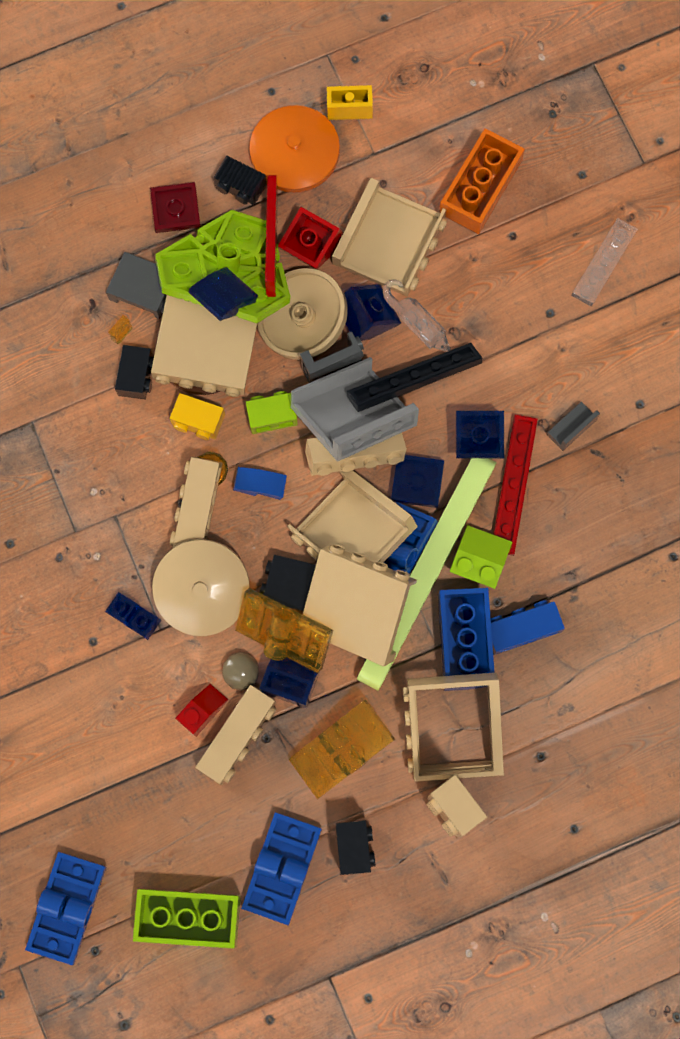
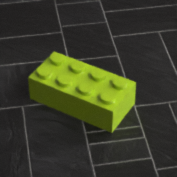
M137 889L133 942L236 948L241 896Z

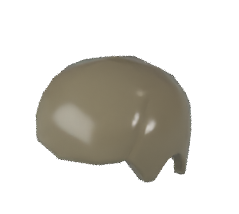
M244 652L230 655L223 665L224 681L232 689L241 691L248 689L250 685L253 686L259 676L257 660L249 653Z

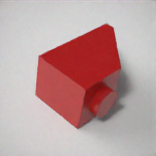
M209 684L185 706L175 719L197 737L227 703L228 699Z

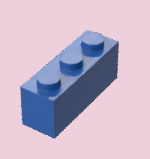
M547 600L534 604L533 609L525 611V608L514 610L511 612L512 616L504 619L502 615L491 618L493 654L496 655L563 632L565 627L555 601L548 603Z

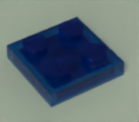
M405 455L404 461L396 464L391 500L393 502L438 508L445 460Z

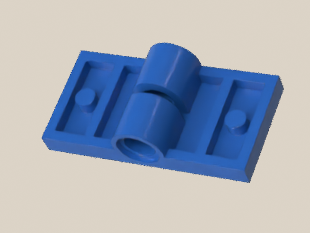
M395 502L412 516L418 527L384 563L388 565L389 569L394 571L402 570L410 574L438 521L436 518Z
M275 812L241 909L289 926L322 829Z
M58 852L47 886L43 890L37 904V916L25 948L26 951L72 966L75 964L106 866Z

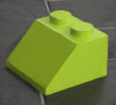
M467 525L450 572L495 589L512 541Z

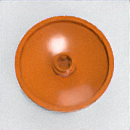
M298 105L281 107L264 116L254 128L249 146L253 168L264 173L266 178L269 175H277L278 190L292 193L308 191L324 183L334 172L340 153L338 134L330 120L317 110Z

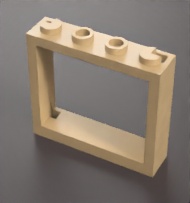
M497 673L407 679L408 687H403L404 702H409V711H405V725L410 726L411 734L406 735L407 750L412 749V758H408V772H413L414 781L450 779L454 775L458 778L504 775L500 691ZM487 685L491 760L420 765L416 690Z

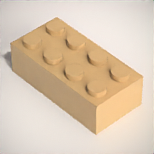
M456 775L427 797L429 800L426 804L434 816L440 815L444 821L441 825L450 837L454 835L456 838L464 836L487 818Z

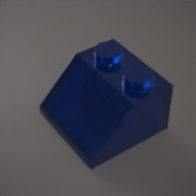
M381 284L353 286L344 293L348 308L345 324L349 332L352 331L354 337L359 336L361 341L370 340L401 324Z
M456 411V459H504V411Z

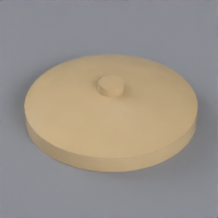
M296 269L285 273L291 296L290 303L260 321L258 329L264 342L274 352L285 358L301 360L300 353L309 350L311 356L315 357L325 352L337 341L345 327L348 308L343 290L331 276L317 269Z
M196 539L177 545L163 557L155 571L152 590L155 605L169 625L185 634L208 636L224 631L238 620L246 607L250 585L247 570L234 551L216 541Z

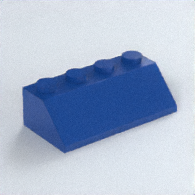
M488 588L439 590L438 608L443 676L495 673ZM487 685L444 688V691L470 690L487 687Z

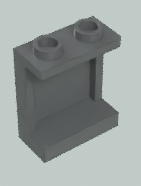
M124 252L106 290L109 300L118 303L119 300L149 311L156 318L160 319L164 311L167 295L161 291L156 264Z
M352 331L347 333V348L314 362L309 350L300 353L301 367L308 383L362 361V357H364L362 350L364 347L359 336L354 337Z

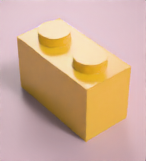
M372 85L327 87L328 119H373Z
M179 393L169 419L172 425H174L173 428L180 432L187 433L188 430L196 433V436L201 439L209 440L211 438L216 440L226 414L222 407Z

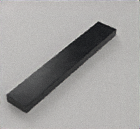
M468 343L347 391V397L356 411L360 412L482 364L483 358L473 344Z

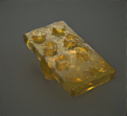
M251 588L244 593L235 630L264 645L263 653L266 657L277 661L284 660L287 657L316 673L323 669L333 634L332 629Z
M363 700L289 758V761L315 797L319 799L396 739L367 700Z

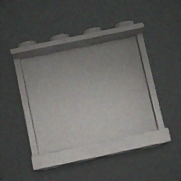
M371 357L291 391V409L337 462L417 426L419 408L414 403L405 406L398 397L363 411H356L347 397V391L379 378L372 370L373 359Z

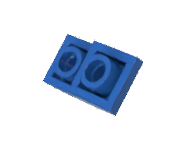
M238 467L233 490L252 496L260 494L281 500L284 496L287 475L260 469Z

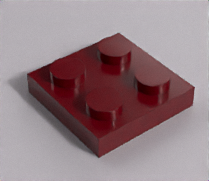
M195 182L150 188L156 233L201 228Z

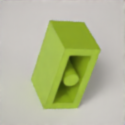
M280 391L270 397L255 396L250 398V401H245L252 434L298 426L296 413L291 409V393Z

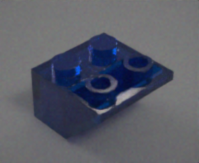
M277 647L266 668L259 690L266 695L307 709L323 662Z

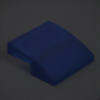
M227 267L204 277L189 288L188 291L219 321L236 316L239 308L255 303L258 297L252 289Z

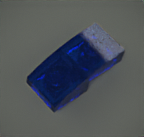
M120 592L117 593L105 611L147 640H149L161 622V619Z

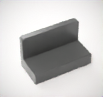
M580 402L548 431L547 436L564 451L597 421L600 413L597 410L592 413Z

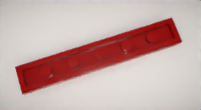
M269 175L267 177L265 286L268 297H276L277 175Z
M516 414L513 419L493 535L512 541L508 553L511 556L515 554L538 418Z

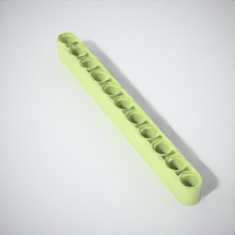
M477 452L472 456L410 577L417 579V583L410 586L392 648L396 652L395 659L497 463ZM366 659L357 680L379 691L393 662L386 666H381Z

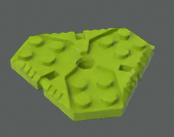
M230 210L199 228L196 237L189 234L155 254L163 294L184 299L188 302L191 301L204 307L208 305L214 307L216 311L239 316L238 318L254 323H259L290 303L291 296L282 262L278 263L280 260L278 247L276 259V297H268L266 295V220Z

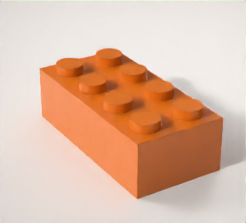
M484 128L441 200L439 213H441L443 208L446 209V218L480 234L520 166L525 148Z

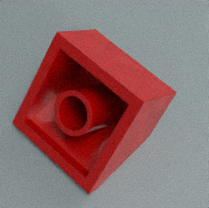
M300 207L277 247L318 269L333 255L343 232L337 226Z

